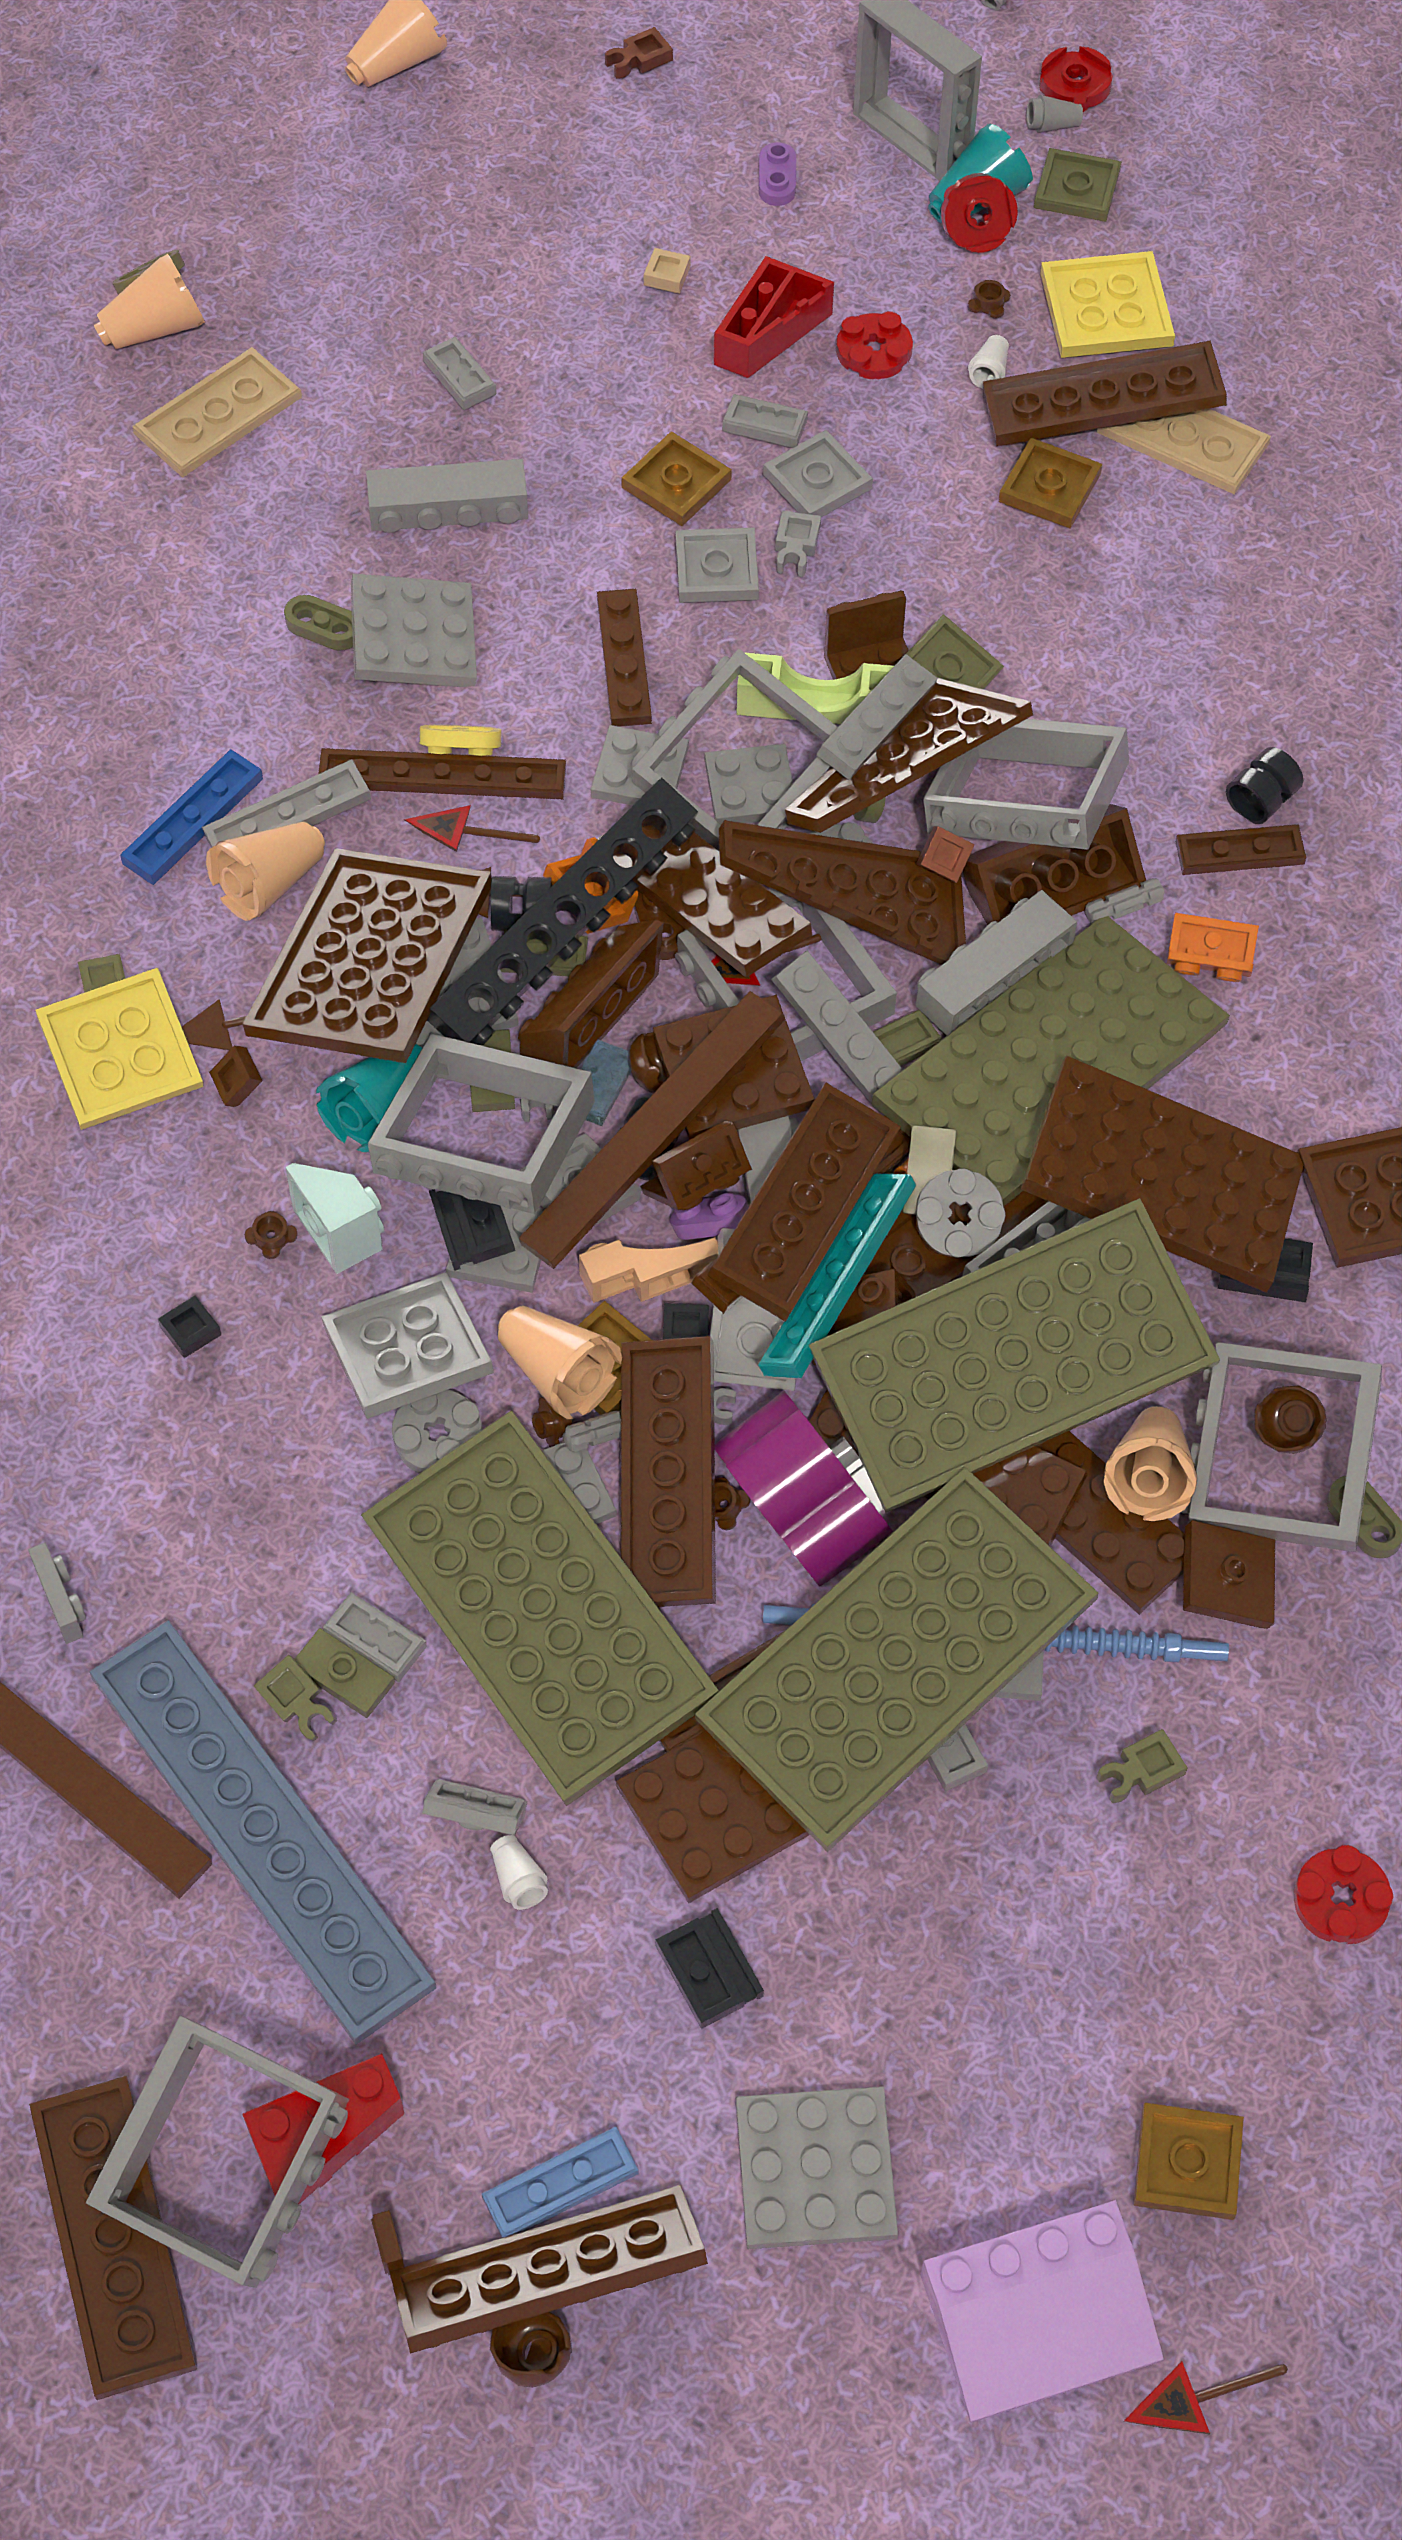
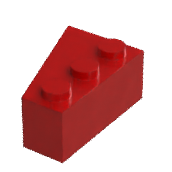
M765 256L714 332V365L746 378L752 376L833 314L834 282Z
M382 2053L316 2082L349 2099L345 2110L348 2111V2117L340 2134L334 2139L330 2138L322 2154V2157L325 2158V2164L319 2178L312 2186L307 2185L298 2204L303 2202L318 2187L321 2188L326 2184L335 2172L352 2157L360 2154L404 2115L400 2094ZM298 2091L291 2092L242 2114L274 2197L321 2104Z

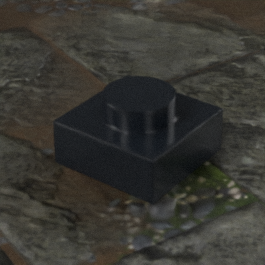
M195 1295L158 1318L160 1328L183 1358L188 1357L221 1336L219 1325Z
M664 1303L663 1340L708 1336L709 1305Z

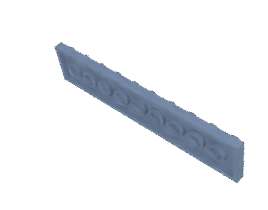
M169 1620L89 1672L96 1686L355 2045L436 1989V1983Z

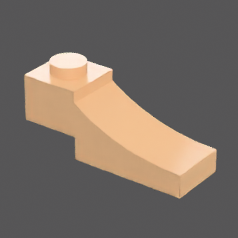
M714 1237L695 1244L664 1249L623 1247L620 1240L609 1244L599 1243L591 1246L585 1253L579 1255L580 1276L593 1303L632 1288L635 1289L642 1302L692 1283L694 1277L719 1256L718 1242Z

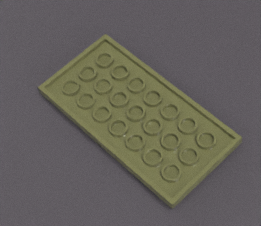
M1106 916L1092 923L1074 938L1072 944L1055 956L1047 958L873 1093L871 1104L891 1121L900 1125V1129L909 1137H911L912 1125L957 1130L953 1170L964 1168L985 1176L999 1191L1004 1207L1023 1191L1021 1186L1060 1066L1066 1055L1140 1087L1149 1089L1228 1023L1230 1015L1109 916Z
M1140 1198L809 1344L816 1366L885 1513L944 1487L965 1467L974 1474L1213 1367L1220 1362V1358Z
M512 1410L361 1514L368 1527L566 1806L689 1720L719 1692Z
M965 1467L697 1711L695 1719L828 1853L1098 1599L1099 1593Z

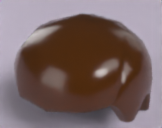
M653 1032L643 1033L635 1037L628 1052V1065L635 1081L640 1087L654 1094L668 1078L653 1037Z
M1299 1385L1282 1386L1273 1389L1262 1402L1256 1405L1254 1410L1255 1431L1263 1444L1279 1453L1296 1454L1308 1450L1322 1437L1326 1429L1327 1416L1325 1407L1315 1393Z
M547 2312L534 2318H527L492 2329L490 2351L502 2375L518 2386L533 2388L554 2380L564 2370L570 2360L572 2343L570 2333L562 2319L551 2312ZM530 2342H532L527 2358L525 2359L526 2347Z

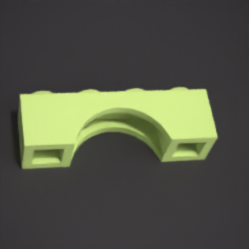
M745 653L833 724H842L894 667L863 663L856 672L847 677L835 680H820L797 673L788 666L782 656ZM738 675L737 715L796 720L745 678Z

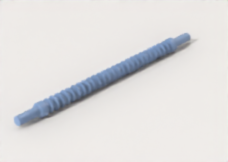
M764 1605L763 1623L793 1625L810 1608ZM1077 1625L1073 1626L1072 1630L1065 1629L1045 1648V1651L1049 1652L1051 1647H1057L1059 1653H1062L1064 1648H1071L1072 1654H1076L1078 1649H1083L1086 1655H1089L1091 1650H1096L1099 1656H1103L1104 1651H1109L1112 1657H1116L1118 1652H1122L1125 1658H1130L1131 1653H1135L1138 1659H1143L1144 1655L1148 1654L1153 1661L1158 1656H1163L1165 1662H1179L1180 1658L1228 1661L1229 1643L1184 1640L1180 1634L1166 1633L1164 1638H1160L1157 1632H1154L1152 1637H1146L1144 1631H1140L1139 1636H1134L1131 1630H1127L1125 1635H1121L1118 1629H1113L1112 1634H1108L1105 1628H1100L1099 1632L1095 1633L1092 1632L1090 1626L1086 1628V1631L1082 1632L1079 1631Z

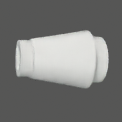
M1000 335L990 336L969 362V376L977 387L983 389L982 381L1005 377L1009 343L1004 337Z
M507 1835L496 1840L491 1845L490 1851L493 1855L504 1900L511 1903L518 1910L528 1909L537 1905L548 1893L546 1886L547 1876L514 1835Z

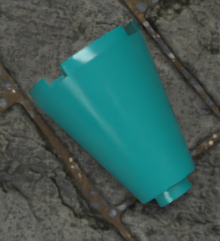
M990 123L978 131L929 194L930 204L928 209L935 220L942 223L941 209L946 189L967 175L986 173L997 177L1008 186L1014 195L1025 191L1030 186L1029 183L1033 181L1031 167L1020 148L1013 151L1006 143L1011 138L1007 132L997 125ZM978 203L975 205L974 210L971 211L970 216L988 207H982Z
M415 1044L406 1063L369 1057L326 1078L317 1087L316 1094L320 1093L321 1101L316 1104L318 1113L326 1127L337 1139L345 1143L349 1136L361 1144L356 1150L369 1152L368 1142L422 1051V1047Z

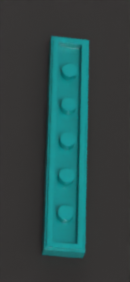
M874 1174L788 1319L786 1322L784 1321L759 1362L758 1366L764 1376L802 1378L813 1360L809 1344L827 1336L915 1189L916 1184L910 1174Z

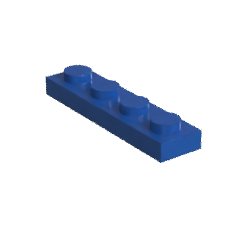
M230 749L120 854L122 864L154 885L205 836L202 827L225 817L263 780L262 769Z

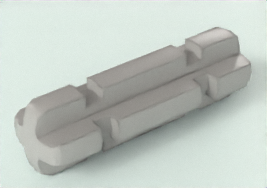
M1157 878L1141 882L1140 888L1134 885L1105 896L1106 901L1100 898L1087 903L1085 915L1090 924L1106 916H1112L1113 920L1143 909V904L1145 903L1151 906L1161 902L1164 899V888Z
M621 1409L620 1412L617 1410L585 1420V1423L579 1422L567 1426L563 1434V1441L567 1444L568 1449L572 1452H578L589 1448L588 1443L590 1446H595L621 1437Z

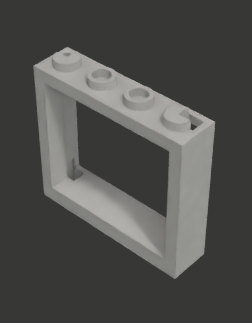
M862 0L859 2L853 114L940 181L975 137L982 56L908 0ZM892 33L944 72L939 135L887 96Z
M738 649L731 658L724 656L716 664L711 673L713 678L704 688L697 686L685 701V710L677 718L671 716L666 720L658 732L660 738L651 748L644 746L637 753L631 763L634 766L632 768V783L646 793L661 778L654 771L656 767L738 675L745 678L822 741L825 742L838 727L742 650ZM817 756L758 825L785 830L790 825L787 823L785 809L824 775L831 766ZM673 787L698 811L692 824L696 829L695 833L719 851V827L721 824Z
M1026 719L940 767L924 797L927 832L931 833L934 826H939L960 837L1089 849L1129 764L1127 728ZM1105 741H1112L1109 748H1106ZM979 758L1098 769L1080 809L959 798ZM1068 819L1080 820L1078 824L1068 823Z
M769 890L791 908L797 906L803 916L811 923V927L816 934H820L824 945L861 994L862 998L850 1004L868 1027L895 1014L897 992L845 921L779 891ZM688 930L678 934V953L675 954V958L681 965V973L685 977L691 975L696 982L697 994L704 1006H713L716 1011L737 1005L739 1000L704 952L710 948ZM808 1025L791 1033L801 1061L827 1049Z
M431 1034L368 1142L373 1173L387 1176L389 1179H399L422 1185L428 1189H438L462 1195L468 1199H477L501 1205L508 1209L513 1208L535 1214L595 1103L592 1074L588 1071ZM437 1077L559 1107L524 1172L401 1141Z
M1217 1342L1215 1350L1220 1358V1362L1204 1370L1203 1382L1210 1383L1208 1400L1200 1399L1197 1409L1196 1426H1203L1201 1443L1193 1442L1191 1448V1456L1197 1472V1485L1190 1503L1182 1513L1189 1514V1521L1194 1520L1275 1539L1276 1541L1356 1552L1382 1381V1364ZM1229 1365L1360 1382L1339 1526L1207 1507Z
M179 2016L86 2204L242 2286L257 2288L260 2280L266 2281L275 2268L278 2260V2253L275 2250L283 2233H290L300 2217L302 2206L298 2203L307 2185L312 2186L323 2170L325 2158L322 2157V2154L330 2138H336L346 2123L348 2111L345 2110L349 2099L193 2020ZM204 2044L321 2103L243 2263L126 2202Z

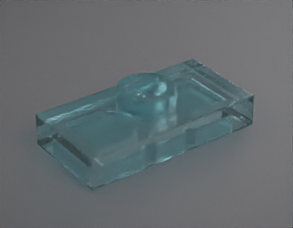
M598 1039L581 1070L591 1072L595 1099V1103L585 1120L603 1126L631 1071L628 1065L629 1051Z

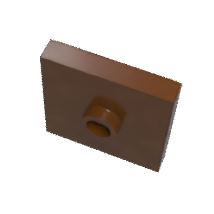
M1194 1520L1190 1521L1185 1526L1183 1611L1264 1629L1274 1625L1276 1540Z

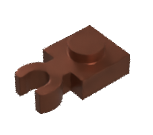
M655 27L624 39V49L612 48L605 52V65L609 67L615 64L614 76L616 79L628 76L631 69L635 67L641 73L673 61V48Z

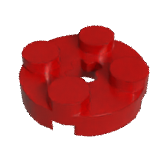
M1079 46V52H1067V47L1059 48L1048 54L1042 62L1039 89L1045 96L1073 102L1074 104H1081L1084 112L1089 107L1102 103L1109 96L1113 78L1111 73L1112 66L1107 57L1095 49ZM1069 76H1071V77H1073V78H1077L1078 76H1081V77H1083V79L1076 80V79L1070 78Z
M986 173L970 174L959 179L954 185L949 186L944 193V202L941 209V220L944 230L955 244L971 252H988L999 247L1006 240L1005 237L1009 234L1011 227L1014 228L1018 216L1016 198L1008 186L997 177ZM978 203L982 207H988V213L982 216L983 221L977 223V220L970 216L971 211L974 210L975 205Z
M887 311L882 314L867 313L859 316H850L841 323V330L837 335L836 343L838 360L848 371L850 368L858 372L860 377L876 380L892 377L902 371V367L907 362L909 363L912 357V335L909 329L901 323L900 315L895 312ZM870 342L881 343L880 350H873L871 346L865 345H868Z
M1341 1845L1336 1849H1327L1312 1856L1301 1868L1294 1889L1295 1909L1304 1926L1320 1939L1329 1942L1331 1940L1339 1943L1347 1942L1346 1944H1358L1374 1936L1385 1923L1394 1898L1389 1880L1382 1868L1369 1856L1360 1853L1358 1849L1350 1845ZM1338 1885L1342 1889L1350 1888L1353 1891L1351 1900L1354 1904L1348 1906L1345 1902H1340L1336 1905L1331 1900L1335 1894L1334 1886Z

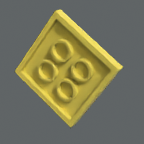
M1153 251L1041 262L1040 274L1061 358L1174 346L1175 333Z
M158 967L35 1010L81 1130L203 1087V1080Z

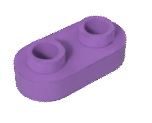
M776 142L766 145L760 151L759 196L769 205L782 206L791 202L795 197L796 152L791 146Z
M726 1193L718 1197L703 1199L699 1205L688 1210L674 1209L670 1217V1223L679 1239L688 1240L714 1237L719 1235L722 1228L736 1229L749 1205L744 1196Z

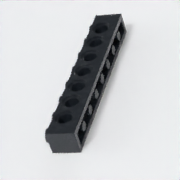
M661 777L429 1009L430 1015L427 1021L444 1037L483 1046L495 1033L492 1025L501 1016L509 1020L524 1004L520 997L530 987L535 991L539 990L554 973L549 968L559 958L564 962L569 960L582 945L578 939L588 929L593 933L599 930L611 916L607 910L617 900L624 904L639 888L636 881L645 872L652 876L668 858L664 853L674 843L681 847L696 830L692 824L698 811ZM654 826L660 831L662 837L651 839L643 833L642 827ZM625 854L631 858L633 866L628 868L621 867L615 862L613 856ZM589 882L598 883L603 887L605 894L593 896L587 892L585 884ZM568 911L575 916L577 923L573 925L562 924L557 919L556 913ZM533 939L540 940L545 943L548 952L535 954L528 948L527 942ZM504 968L512 969L517 973L519 981L511 984L506 983L500 979L498 971ZM475 997L483 998L488 1002L490 1010L485 1013L475 1012L469 1006L468 1001Z

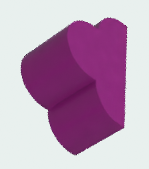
M785 1391L781 1392L715 1443V1451L726 1464L730 1473L819 1587L830 1581L893 1532Z

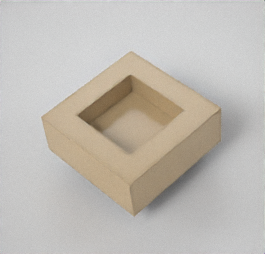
M654 248L643 275L644 286L680 294L691 267V256Z

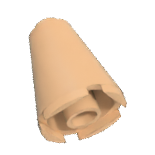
M388 0L345 57L347 62L345 71L356 85L359 86L363 83L366 87H370L441 53L447 47V39L445 34L438 37L434 28L439 23L422 0Z
M166 254L155 261L97 314L100 322L95 324L94 327L105 346L112 343L115 349L196 328L205 323L172 259Z
M299 822L220 841L207 851L206 866L209 879L213 886L219 883L226 894L220 898L223 904L237 917L248 921L260 917L322 859L325 841L319 829L306 822Z
M526 1306L511 1309L500 1319L498 1325L499 1342L553 1410L564 1418L573 1419L570 1414L577 1411L582 1415L591 1412L603 1401L613 1387L617 1377L611 1374L615 1361L621 1365L622 1354L620 1347L610 1338Z
M1156 1406L1143 1410L1107 1460L1104 1471V1485L1108 1498L1120 1511L1129 1515L1130 1511L1142 1515L1143 1520L1147 1521L1172 1518L1186 1509L1195 1492L1197 1485L1196 1468L1180 1420L1173 1411L1167 1408Z

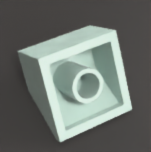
M296 1163L286 1167L293 1210L336 1274L383 1250L380 1234L384 1232V1226L377 1213L381 1210V1204L371 1187L363 1188L353 1174Z

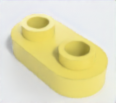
M423 725L420 726V744L428 746V752L434 754L452 753V747L468 748V754L492 755L493 748L501 747V729L484 726Z

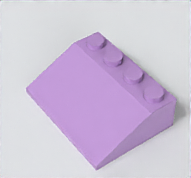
M1116 2200L923 2261L920 2276L970 2423L1164 2360L1135 2252Z

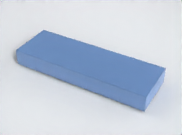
M614 2127L482 2193V2198L503 2238L527 2231L638 2175L639 2170L617 2127Z

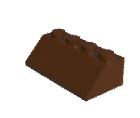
M1109 804L1089 849L1004 841L970 854L963 869L969 895L987 925L994 921L1000 922L1011 913L1013 907L1024 898L1030 899L1041 890L1072 916L1085 911L1087 903L1100 898L1106 901L1105 896L1134 885L1140 888L1141 882L1146 881L1128 810L1125 807ZM1068 819V823L1078 824L1080 821L1078 819Z
M654 919L622 925L608 939L602 938L595 946L589 960L584 965L579 964L574 968L569 976L568 983L559 992L554 991L548 997L540 1014L535 1019L530 1018L524 1023L518 1035L520 1055L577 1068L659 975L663 923Z

